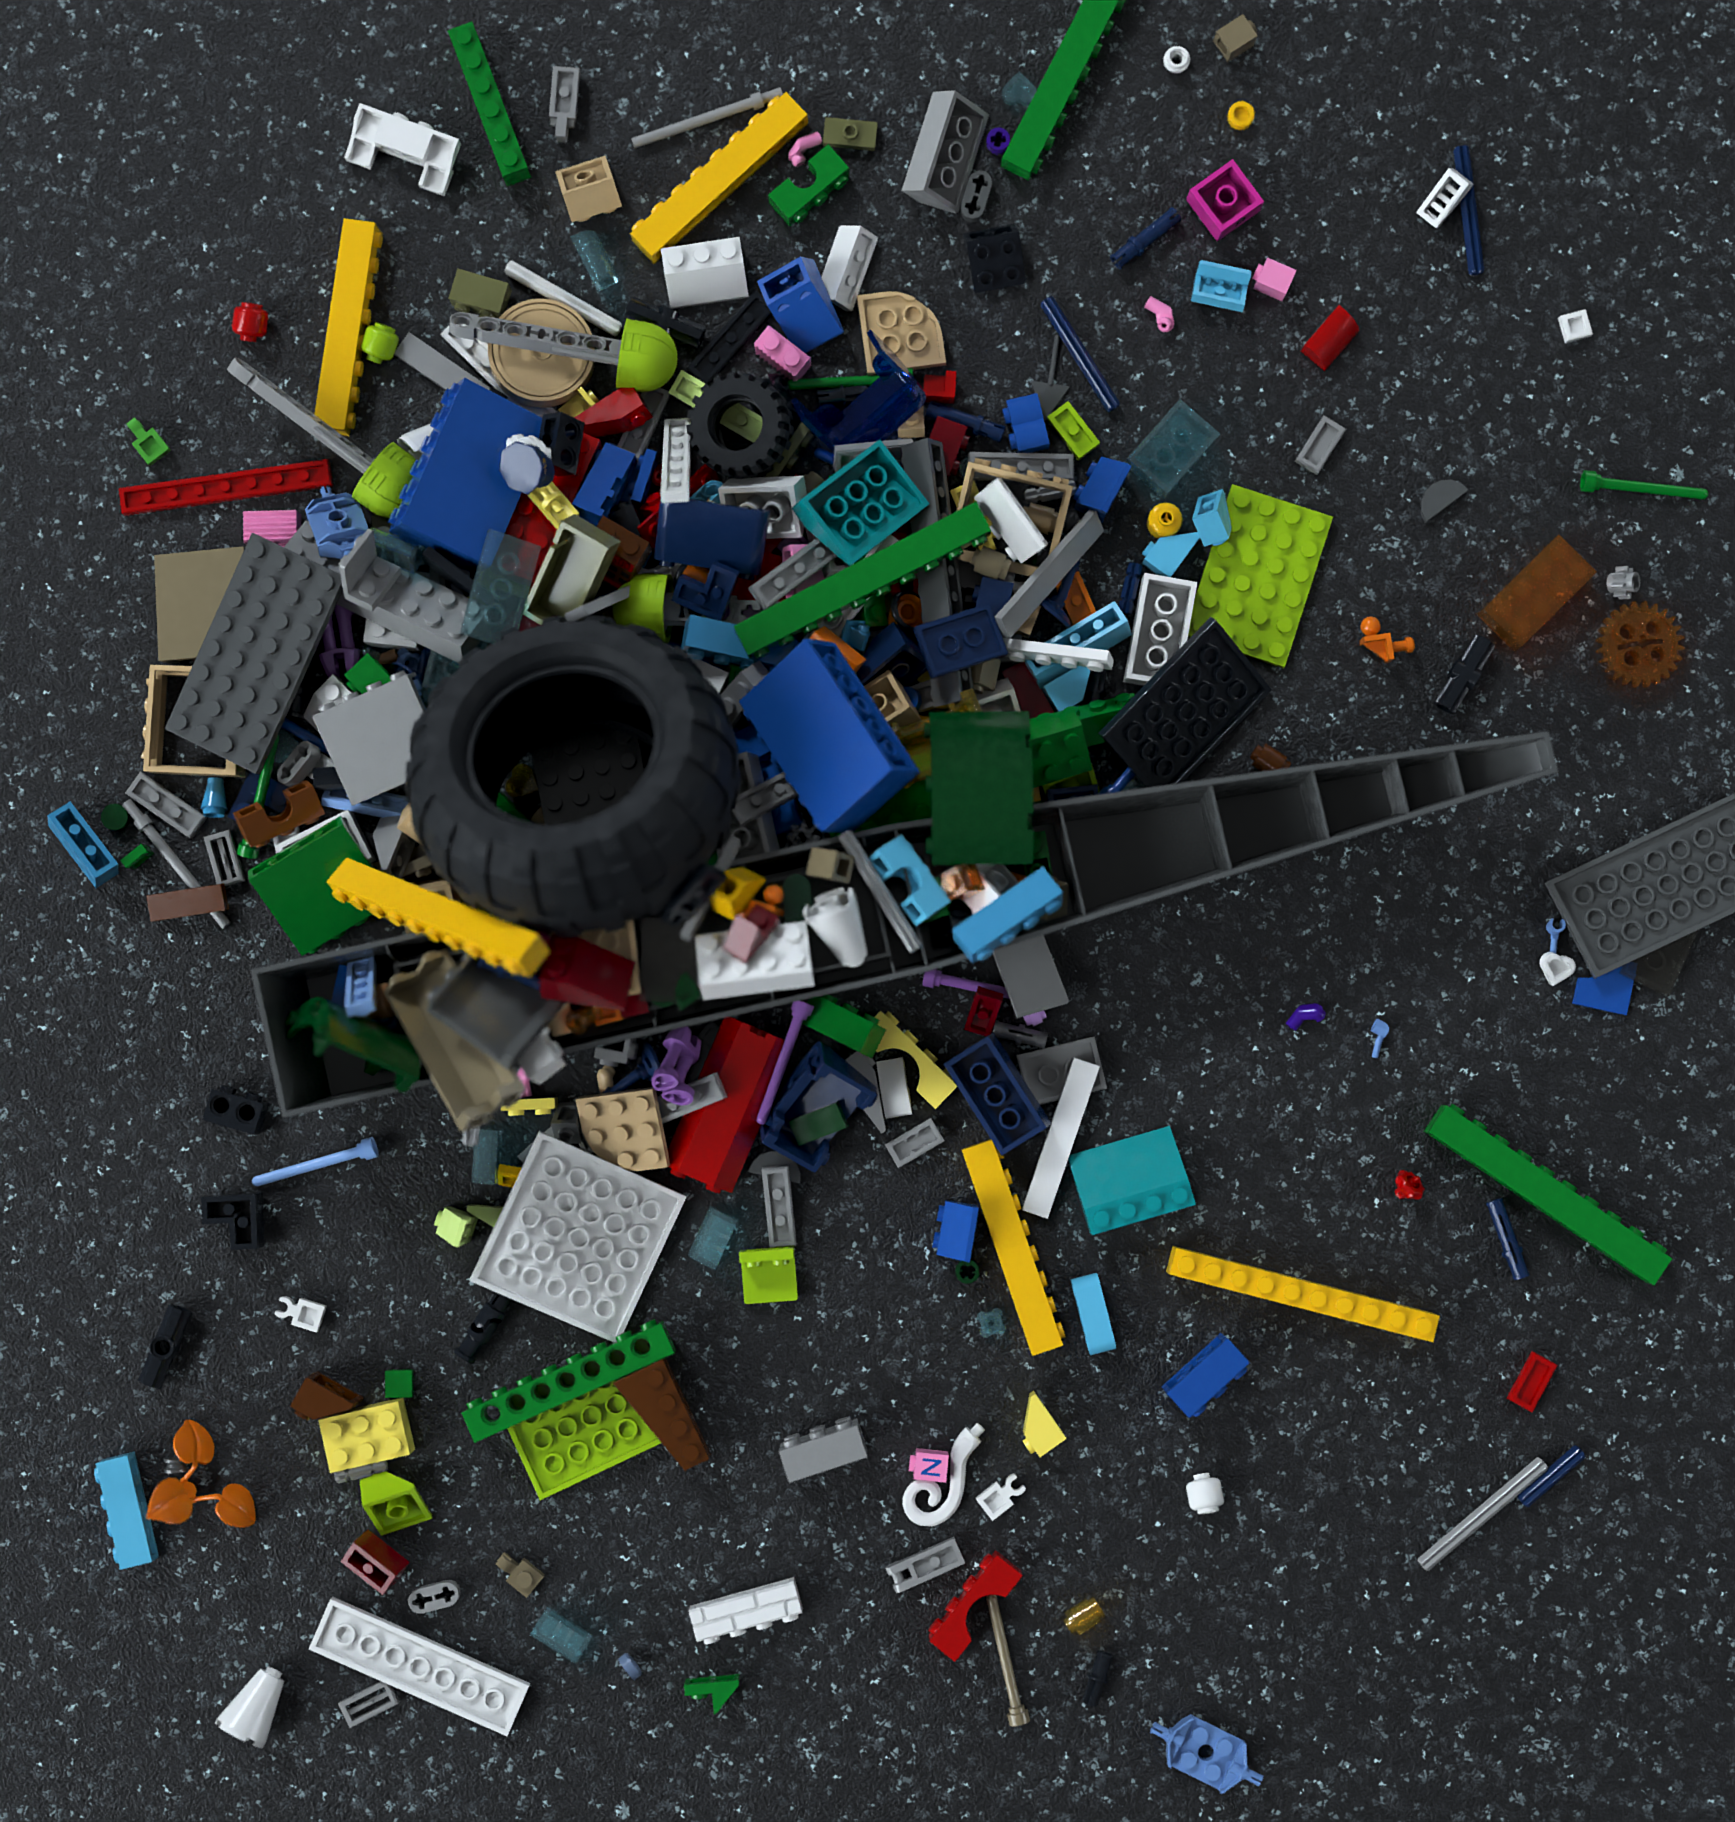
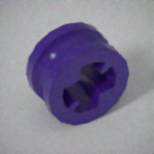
M1000 127L990 130L986 140L987 149L995 155L1005 153L1010 143L1009 133ZM996 136H1001V141L1005 140V142H1001L1000 147L995 146V142H991V140L996 139Z

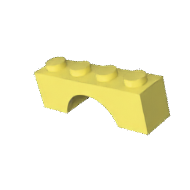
M880 1011L875 1018L880 1020L878 1025L886 1029V1032L876 1052L894 1048L910 1054L919 1068V1082L916 1091L936 1109L957 1088V1085L954 1083L946 1067L941 1070L935 1064L938 1059L927 1048L922 1051L915 1045L919 1040L909 1030L903 1033L896 1026L899 1021L889 1011L886 1014Z

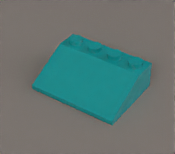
M879 439L803 497L791 509L809 532L848 566H851L930 503Z
M1170 1126L1069 1155L1068 1162L1091 1235L1196 1205Z

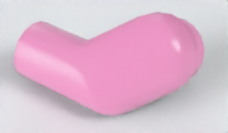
M1150 296L1144 308L1156 314L1157 326L1161 332L1171 331L1174 327L1171 307Z

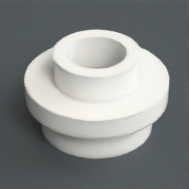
M1180 46L1171 47L1164 55V66L1172 73L1185 71L1190 63L1188 51ZM1177 57L1181 60V63L1174 64L1172 59Z

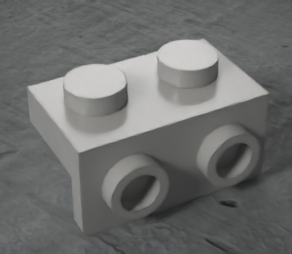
M636 1038L625 1040L623 1051L596 1047L594 1058L600 1059L601 1065L618 1067L619 1063L631 1064V1060H636L639 1044L635 1043Z

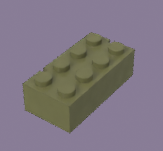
M576 514L562 520L552 541L555 544L550 546L521 614L543 625L544 618L554 617L555 615L565 617L564 615L567 612L594 601L621 542L620 540ZM586 617L581 618L577 621H584Z

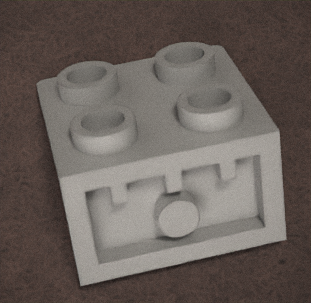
M367 529L363 536H359L356 539L353 549L348 555H344L339 563L344 598L372 612L401 575V567L377 556L374 531L371 529Z

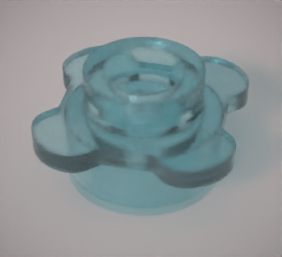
M994 1308L991 1312L986 1313L980 1311L977 1314L976 1318L981 1325L980 1334L982 1337L988 1338L990 1335L996 1333L1003 1334L1006 1331V1326L1002 1323L1001 1318L1003 1312L999 1308ZM990 1320L994 1321L993 1325H989Z

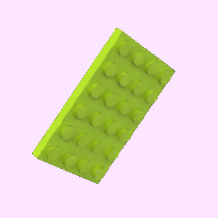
M1232 484L1226 499L1232 526L1230 537L1223 544L1211 546L1195 595L1188 638L1212 617L1218 621L1246 657L1284 668L1333 516Z
M638 1339L636 1341L638 1351L643 1353L649 1351L650 1346L646 1339ZM613 1350L611 1352V1359L613 1362L620 1364L625 1361V1355L620 1350ZM587 1362L586 1369L590 1374L596 1375L600 1372V1366L597 1362ZM570 1372L562 1373V1382L567 1386L574 1385V1375ZM614 1381L507 1428L540 1500L661 1444V1441L613 1384ZM540 1383L537 1385V1393L542 1397H547L550 1395V1388L548 1385ZM516 1394L512 1397V1403L517 1408H523L525 1406V1399L521 1395Z

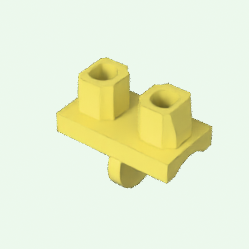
M553 482L544 487H537L528 495L557 530L562 520L574 514L580 515Z

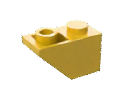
M744 867L724 871L728 879L710 897L712 910L733 921L737 915L742 914L748 906L750 899H753L766 883V878Z

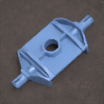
M323 486L320 489L322 498L313 499L305 508L306 518L311 526L319 556L342 559L344 555H348L353 549L356 539L359 536H363L369 528L360 503L353 499L351 494L347 492L337 495L332 494V489L329 486H326V493Z
M1192 1714L1182 1718L1173 1727H1169V1729L1157 1722H1154L1153 1727H1151L1150 1733L1166 1741V1757L1169 1768L1174 1767L1218 1789L1222 1794L1241 1780L1246 1779L1257 1786L1263 1780V1775L1250 1770L1247 1765V1749L1244 1740ZM1202 1745H1210L1213 1748V1753L1210 1757L1202 1758L1198 1755V1750Z

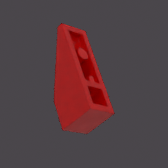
M619 388L574 418L585 423L583 433L592 437H600L632 431L642 426L653 416L641 394L635 388Z

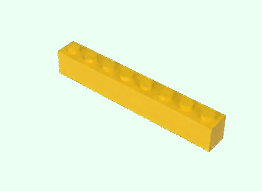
M787 92L781 97L779 95L775 96L769 102L768 108L762 114L757 113L748 122L749 126L742 132L737 131L729 139V144L723 149H717L710 156V161L704 167H697L684 185L682 183L677 185L672 190L671 197L665 202L657 203L649 217L645 220L640 219L635 223L630 233L632 241L653 264L662 257L661 248L673 247L808 124V114Z
M346 218L343 219L314 414L341 435L350 436V429H354L356 423V414L353 413L354 403H358L360 389L357 387L358 377H362L364 368L363 361H361V344L366 325H370L371 310L368 308L370 299L373 300L375 295V284L372 281L373 274H377L379 268V259L376 258L377 248L382 246L383 234L375 222Z
M991 1139L961 1149L1032 1356L1063 1346L1061 1339L1066 1336L1061 1322L1055 1323L1052 1313L1057 1312L1053 1298L1052 1296L1046 1297L1043 1287L1048 1286L1044 1272L1043 1270L1038 1272L1035 1261L1039 1260L1035 1246H1029L1026 1236L1030 1235L1026 1220L1020 1221L1017 1210L1022 1208L1017 1194L1011 1195L1008 1185L1013 1184L1009 1170L1008 1168L1003 1170L999 1160L1004 1158V1156H1001Z

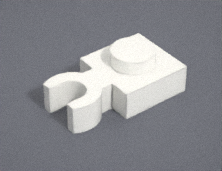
M287 1296L279 1298V1301L287 1304L288 1309L286 1312L281 1310L275 1311L277 1317L285 1318L292 1316L291 1325L316 1333L319 1332L327 1308L326 1305L304 1298H299L298 1304H295L293 1299Z
M1015 1473L1010 1474L1006 1478L1004 1486L1001 1487L996 1481L976 1497L977 1502L992 1521L1014 1505L1010 1499L1012 1495H1021L1026 1489L1024 1485L1017 1489L1011 1487V1482L1017 1478Z

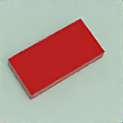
M1531 1351L1507 1399L1533 1412L1558 1365Z

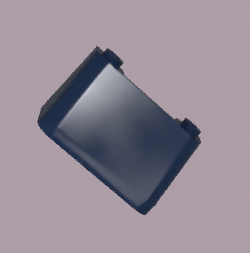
M690 498L687 502L662 503L660 499L654 559L659 560L658 565L674 567L675 563L711 568L712 563L717 561L740 571L738 578L755 580V575L761 576L771 510L749 509V507L732 506Z
M817 1042L778 1090L767 1122L760 1126L761 1143L815 1173L821 1165L824 1166L828 1162L831 1155L829 1141L837 1131L799 1146L788 1121L836 1101L839 1102L847 1120L856 1107L865 1109L875 1103L878 1096L876 1086L829 1046L822 1042Z

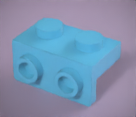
M1200 260L1195 275L1191 301L1243 312L1251 271Z

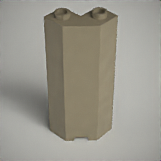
M447 949L440 952L430 951L422 956L416 971L408 974L398 973L390 979L384 994L462 1133L494 1118L492 1113L500 1107L506 1106L509 1108L517 1103L526 1088L513 1066L508 1071L427 1012L429 1004L427 997L436 985L441 987L446 981L445 976L449 970L456 966Z

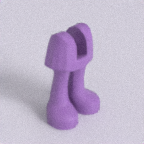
M337 604L334 612L338 623L341 648L336 646L332 613L322 635L324 652L319 654L320 661L328 678L332 674L340 678L338 660L345 659L346 671L348 672L361 659V650L356 649L352 634L351 621L352 615L355 613Z
M688 1026L672 1029L663 1042V1046L667 1048L668 1052L660 1067L654 1072L651 1080L653 1088L657 1091H662L661 1096L663 1099L677 1105L691 1104L695 1094L694 1089L685 1084V1078L691 1065L695 1064L699 1058L701 1040L697 1036L691 1035L692 1032Z

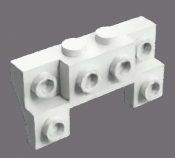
M360 103L354 117L352 134L344 157L345 160L371 170L378 150L423 166V172L418 183L419 187L445 196L454 173L452 167L461 146L460 140L433 130V127L425 122L419 121L416 124L408 121L409 119L400 113L394 112L391 115Z

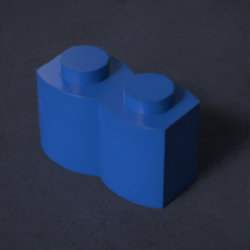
M1035 393L1006 400V408L1002 409L1005 424H1010L1012 433L1008 434L1011 450L1016 449L1017 453H1032L1048 449L1049 439L1038 394Z

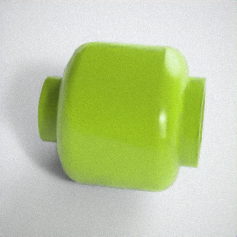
M375 322V325H370L366 328L361 350L367 353L366 359L381 364L382 360L389 361L394 357L399 337L395 334L394 328Z

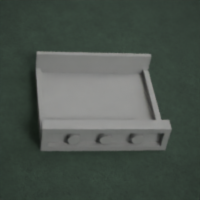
M405 670L390 676L391 682L382 685L381 681L373 683L366 687L368 692L361 695L357 691L342 697L343 703L336 706L334 702L319 707L320 713L312 716L352 806L405 784L406 761L411 759V731L420 714L426 711L412 679L417 676L415 672L406 674Z

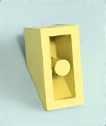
M1034 1391L1029 1393L1023 1433L1026 1438L1022 1441L1031 1454L1036 1452L1039 1457H1042L1066 1440V1437Z

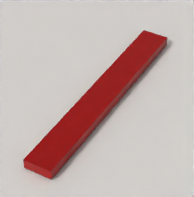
M323 459L118 489L122 515L127 516L321 489L323 486L324 488L326 486L333 487L330 460Z

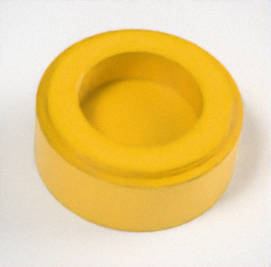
M1244 101L1234 103L1227 115L1228 123L1236 130L1247 129L1254 120V109L1249 103Z

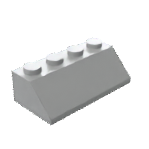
M955 90L933 92L902 192L920 203L952 213H958L989 114Z

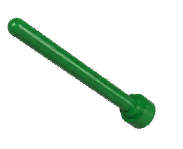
M913 368L902 369V371H897V374L806 378L798 379L797 381L790 379L787 383L790 390L840 388V385H843V387L897 385V388L903 387V390H913Z
M1588 470L1583 471L1580 480L1581 492L1593 493L1594 490L1598 491L1600 488L1695 499H1706L1709 495L1708 490L1703 488L1602 478L1596 471Z
M279 735L260 773L254 803L258 802L263 808ZM243 838L242 842L238 845L237 855L258 859L260 847L254 846L251 848Z

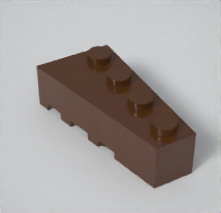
M666 1357L620 1377L613 1382L684 1471L710 1458L711 1452Z

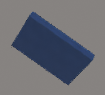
M990 603L913 628L931 680L1007 656L1008 651L994 618L995 615Z

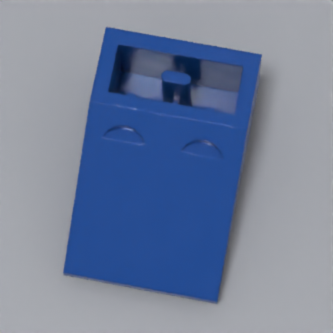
M800 256L757 281L768 308L791 343L805 354L844 333L814 259Z

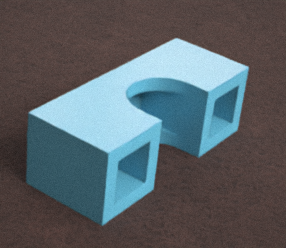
M902 834L879 848L869 857L883 882L893 876L901 877L906 881L903 868L906 869L911 894L900 906L915 927L951 902L945 890L938 885L930 874L929 868L922 863L914 852L911 843L906 841Z

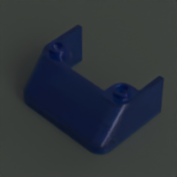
M871 329L867 332V335L878 352L872 365L879 378L843 411H840L834 405L825 404L811 413L796 398L792 400L802 423L833 452L834 445L875 442L879 439L884 441L917 412L926 401V394L920 384L897 355Z

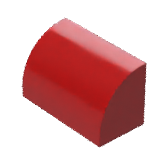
M1338 305L1305 343L1301 352L1323 371H1326L1357 335L1359 327L1353 317L1343 307Z

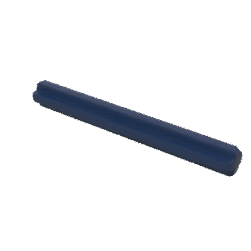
M1467 145L1457 146L1454 149L1456 171L1473 183L1469 147ZM1473 183L1471 189L1460 201L1468 272L1471 276L1480 275L1484 272Z
M1052 296L1047 297L1041 302L1043 311L1106 411H1114L1119 407L1120 402Z

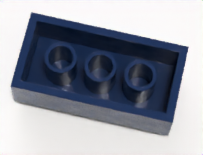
M994 1032L944 1063L947 1071L1001 1156L1051 1124Z

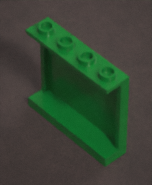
M342 816L248 870L250 883L302 956L308 952L311 954L318 951L323 946V943L330 939L336 940L340 938L347 929L354 925H362L372 915L366 909L363 911L358 910L349 902H339L333 897V890L326 882L346 858L374 868L349 832L347 823Z

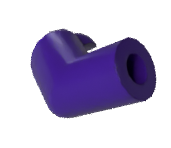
M1317 1003L1299 1005L1285 1024L1296 1032L1304 1020L1320 1022L1325 1018L1326 1012Z

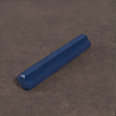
M1576 1445L1569 1449L1544 1474L1517 1496L1519 1501L1526 1507L1532 1505L1585 1458L1584 1452Z

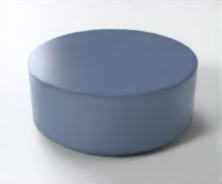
M624 1653L618 1658L622 1667L634 1681L642 1675V1670L628 1653Z

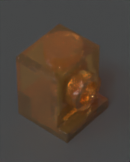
M976 864L955 866L940 874L942 889L948 894L950 900H965L985 890ZM965 875H969L972 886L967 885Z

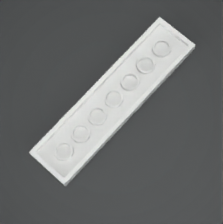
M335 1597L330 1599L309 1647L311 1651L505 1736H508L530 1685L529 1682Z

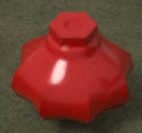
M1399 1171L1395 1179L1397 1186L1395 1195L1399 1199H1421L1425 1188L1421 1183L1420 1177L1415 1176L1412 1172Z

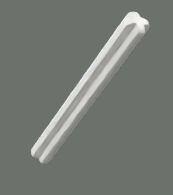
M509 261L504 271L507 276L548 299L571 307L583 319L613 336H617L622 329L621 322L516 262Z

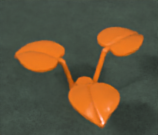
M185 1420L174 1436L173 1449L176 1456L182 1462L192 1463V1466L185 1476L180 1478V1481L176 1478H167L157 1485L149 1502L147 1519L180 1524L191 1516L192 1503L217 1499L219 1502L215 1507V1511L224 1523L239 1528L252 1526L256 1521L255 1505L251 1493L244 1486L229 1484L224 1487L222 1495L196 1496V1487L193 1483L188 1482V1479L197 1469L198 1463L206 1465L212 1461L215 1447L211 1435L202 1425L193 1420Z

